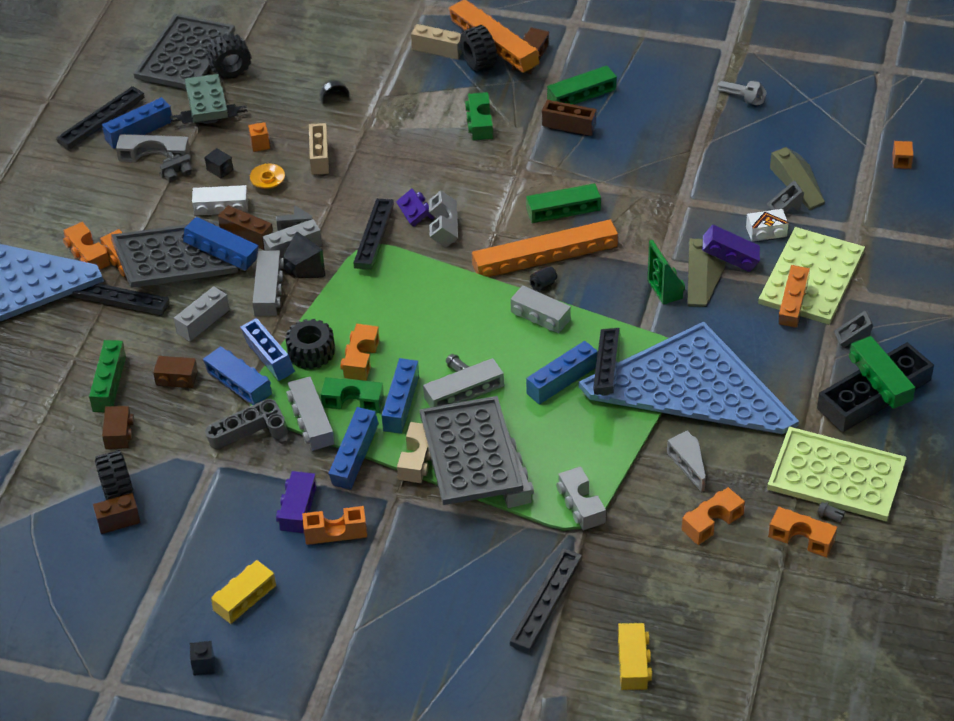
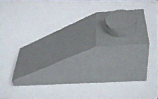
M685 431L668 440L667 454L695 486L703 492L705 491L706 477L699 441L695 436Z

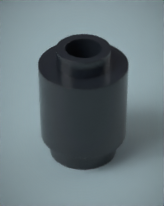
M551 266L544 267L530 275V285L532 288L540 291L555 282L557 272Z

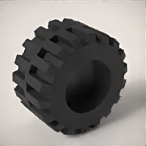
M478 25L462 31L460 34V46L463 56L471 69L477 71L496 64V45L491 33L484 25Z
M230 33L229 35L223 34L221 37L217 36L216 40L213 39L207 47L208 50H206V57L213 73L218 74L223 79L226 77L232 79V77L236 78L238 75L244 74V71L249 69L248 66L251 65L252 56L242 37L240 38L239 35L236 34L234 36L233 33Z
M304 319L303 322L298 321L296 325H292L286 333L287 353L295 366H301L303 369H306V367L309 369H313V367L320 368L322 367L321 365L328 364V360L331 361L333 359V355H335L334 335L332 328L327 323L323 324V321H316V319Z
M117 450L96 456L95 465L105 499L109 500L133 493L134 496L131 479L122 452Z

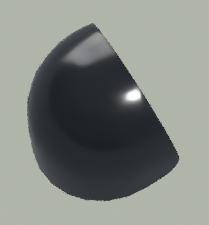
M336 80L326 82L320 90L321 104H324V95L330 91H341L347 97H350L348 88L342 82Z

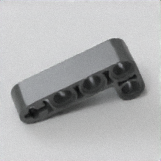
M267 399L209 425L205 433L210 446L214 449H219L266 427L275 439L285 437L288 429L277 403L272 399Z

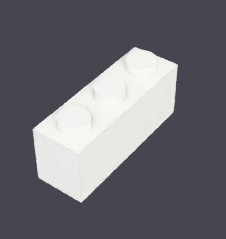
M246 185L193 188L192 206L194 216L220 214L228 205L248 213Z

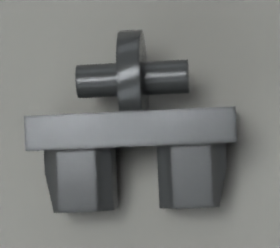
M171 152L167 153V159L163 160V164L160 165V176L162 178L165 177L168 182H172L177 179L176 172L181 171L183 176L190 175L192 173L191 157L189 154L180 157L179 154L174 156Z

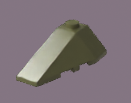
M787 147L771 153L770 169L786 186L794 180L804 192L802 203L809 210L825 204L811 167L800 154Z
M689 238L687 306L689 307L707 306L716 284H718L722 272L725 270L724 260L703 251V239Z

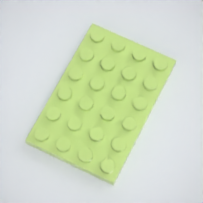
M795 227L759 297L758 304L780 310L791 265L810 268L809 282L806 294L803 297L800 316L830 325L864 254L865 246Z
M789 427L768 482L767 490L819 504L829 502L828 505L838 509L887 521L907 457Z

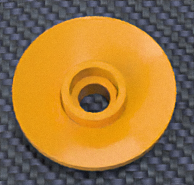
M276 164L259 165L250 173L251 183L262 189L274 188L285 179L284 170Z

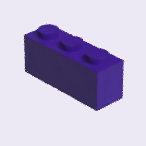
M713 224L703 235V251L748 272L760 261V245Z
M292 471L290 479H286V492L281 496V510H277L276 522H279L280 531L304 533L302 513H310L317 488L315 473Z

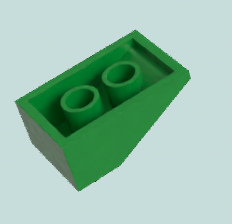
M649 240L647 281L663 305L683 299V291L685 290L683 280L679 279L676 269L672 268L655 242Z

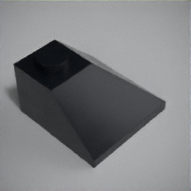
M297 232L283 255L285 271L296 278L325 277L323 249Z

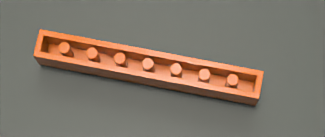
M462 0L449 7L452 22L462 29L467 30L478 25H484L494 39L497 54L523 73L540 64L539 52L535 47H532L527 41L522 40L517 34L502 26L500 22L495 21L490 15L475 7L473 3Z
M611 219L473 251L472 265L477 274L492 277L618 247V233Z

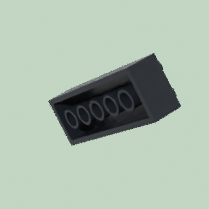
M908 342L887 353L915 386V390L931 381L934 364ZM860 369L819 392L817 409L842 432L889 406L877 389L872 387L871 382L866 376L861 374Z

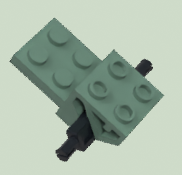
M214 74L185 78L190 110L182 111L180 115H170V119H172L171 123L182 121L183 124L191 122L211 124L222 118L237 116V113L248 111L243 109L247 108V105H226L219 76Z

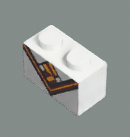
M783 209L747 214L746 228L752 242L787 237L788 221Z

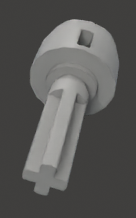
M724 81L718 83V91L744 96L745 102L748 104L760 105L764 103L767 92L760 82L750 81L747 86Z

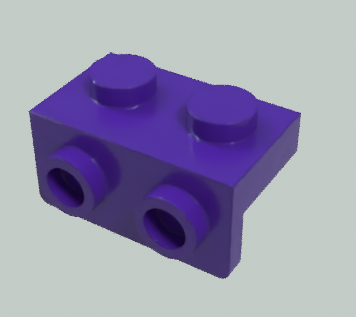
M411 188L396 203L408 222L414 227L426 216L431 220L435 217L429 213V204L424 202L426 200L424 195L420 191L417 193Z

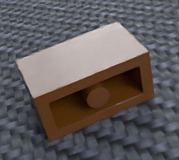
M158 356L153 371L156 386L193 388L198 373L196 358Z
M129 406L105 407L102 432L105 449L129 448V440H133L131 425H134V414L130 413Z
M133 493L93 504L101 534L141 523Z

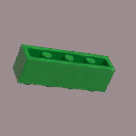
M606 65L548 85L547 99L574 105L616 90L617 76Z
M593 183L526 196V210L531 223L600 211L601 196L596 184Z
M872 336L851 344L849 353L851 362L860 369L863 376H866L871 382L872 387L877 389L886 403L888 402L894 409L913 401L915 386Z
M104 340L89 394L92 412L105 413V407L114 406L126 359L123 341Z

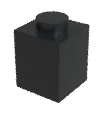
M218 148L204 157L206 170L220 179L233 171L232 157Z
M212 641L190 643V662L193 676L215 673V656Z

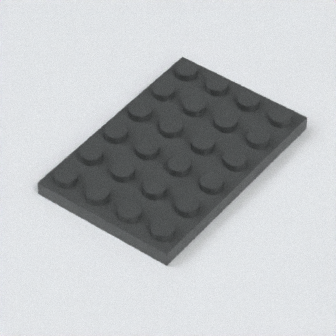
M174 14L134 72V78L186 89L185 78L206 76L211 66L206 57V50H208L207 47L211 44V41L213 39L216 40L217 36L221 37L223 34L229 35L234 33L235 25Z
M217 221L209 222L215 226L220 227ZM187 225L111 234V241L131 288L238 273V267L183 242L184 228Z
M498 396L420 409V417L443 505L524 491Z

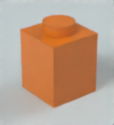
M266 123L248 125L253 152L270 149Z
M894 141L892 153L893 168L911 169L913 161L912 141Z

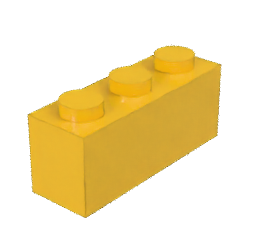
M258 560L248 565L236 578L231 579L224 588L213 595L211 598L213 611L232 624L276 586L274 572Z
M644 623L618 624L621 690H647L648 681H652L651 667L647 668V663H650L651 660L650 649L646 650V645H649V632H645Z

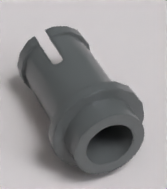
M450 354L446 358L447 367L453 368L456 372L461 371L462 368L469 367L459 359L457 354Z
M822 502L817 511L820 517L825 516L841 523L845 511L828 505L829 502Z

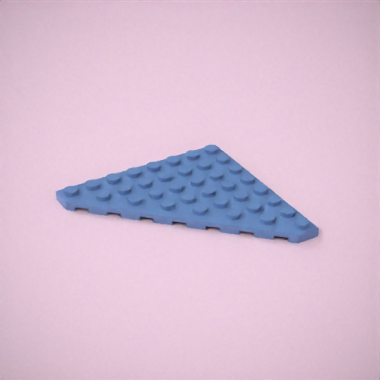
M0 244V321L70 295L73 291H80L103 282L104 280L98 266L92 263Z
M705 322L695 325L617 363L614 393L605 396L594 395L595 374L579 381L578 386L590 400L784 434L788 431L789 427L796 428L799 424V420Z

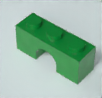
M488 92L468 94V101H465V109L469 111L466 112L467 122H470L468 123V133H472V140L493 139L492 116L490 115Z
M325 377L321 391L323 408L342 409V405L346 400L357 399L360 401V408L380 413L384 397L383 383L374 381Z

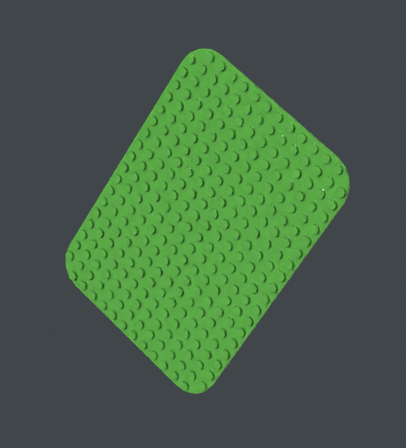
M381 244L372 270L355 269L353 262L358 250L352 253L299 320L300 322H303L304 319L321 320L323 324L327 323L332 328L335 344L333 359L331 361L328 360V364H323L320 368L313 367V369L307 367L303 369L301 366L297 367L292 363L295 372L279 381L266 366L259 373L262 376H266L271 382L272 394L264 400H274L284 416L287 429L303 435L304 430H300L298 427V415L294 416L291 405L293 403L287 399L286 391H289L288 382L311 377L321 401V391L325 377L348 379L344 378L340 365L342 358H345L346 345L350 344V333L354 331L356 324L379 326L380 340L376 353L366 352V354H370L371 363L367 381L383 383L384 397L380 413H376L379 425L365 458L397 470L401 452H415L407 450L406 435L410 422L422 424L420 409L430 408L424 399L423 385L456 373L453 368L447 367L446 358L450 354H457L459 359L469 367L493 358L504 373V386L467 401L498 396L507 431L510 437L515 439L517 447L515 450L521 454L522 468L526 467L528 473L527 480L532 483L534 494H531V503L511 508L507 507L503 495L476 500L545 526L566 531L582 528L579 523L576 524L571 508H567L565 497L558 492L556 483L559 482V473L581 466L589 479V494L582 497L590 498L598 495L603 506L607 509L662 412L590 400L578 386L579 381L594 375L596 368L541 404H538L526 394V378L583 341H586L598 351L601 329L620 328L621 336L617 363L668 338L567 303L564 304L571 306V320L560 333H556L511 312V298L520 289L519 287L397 246ZM285 339L280 346H281V347L286 351V353H287V346H286V339ZM399 358L417 360L419 365V379L402 434L383 431L382 425L383 409ZM346 400L342 405V409L323 408L333 431L334 445L331 446L340 447L356 408H360L359 400ZM428 460L427 476H423V480L438 485L432 460Z

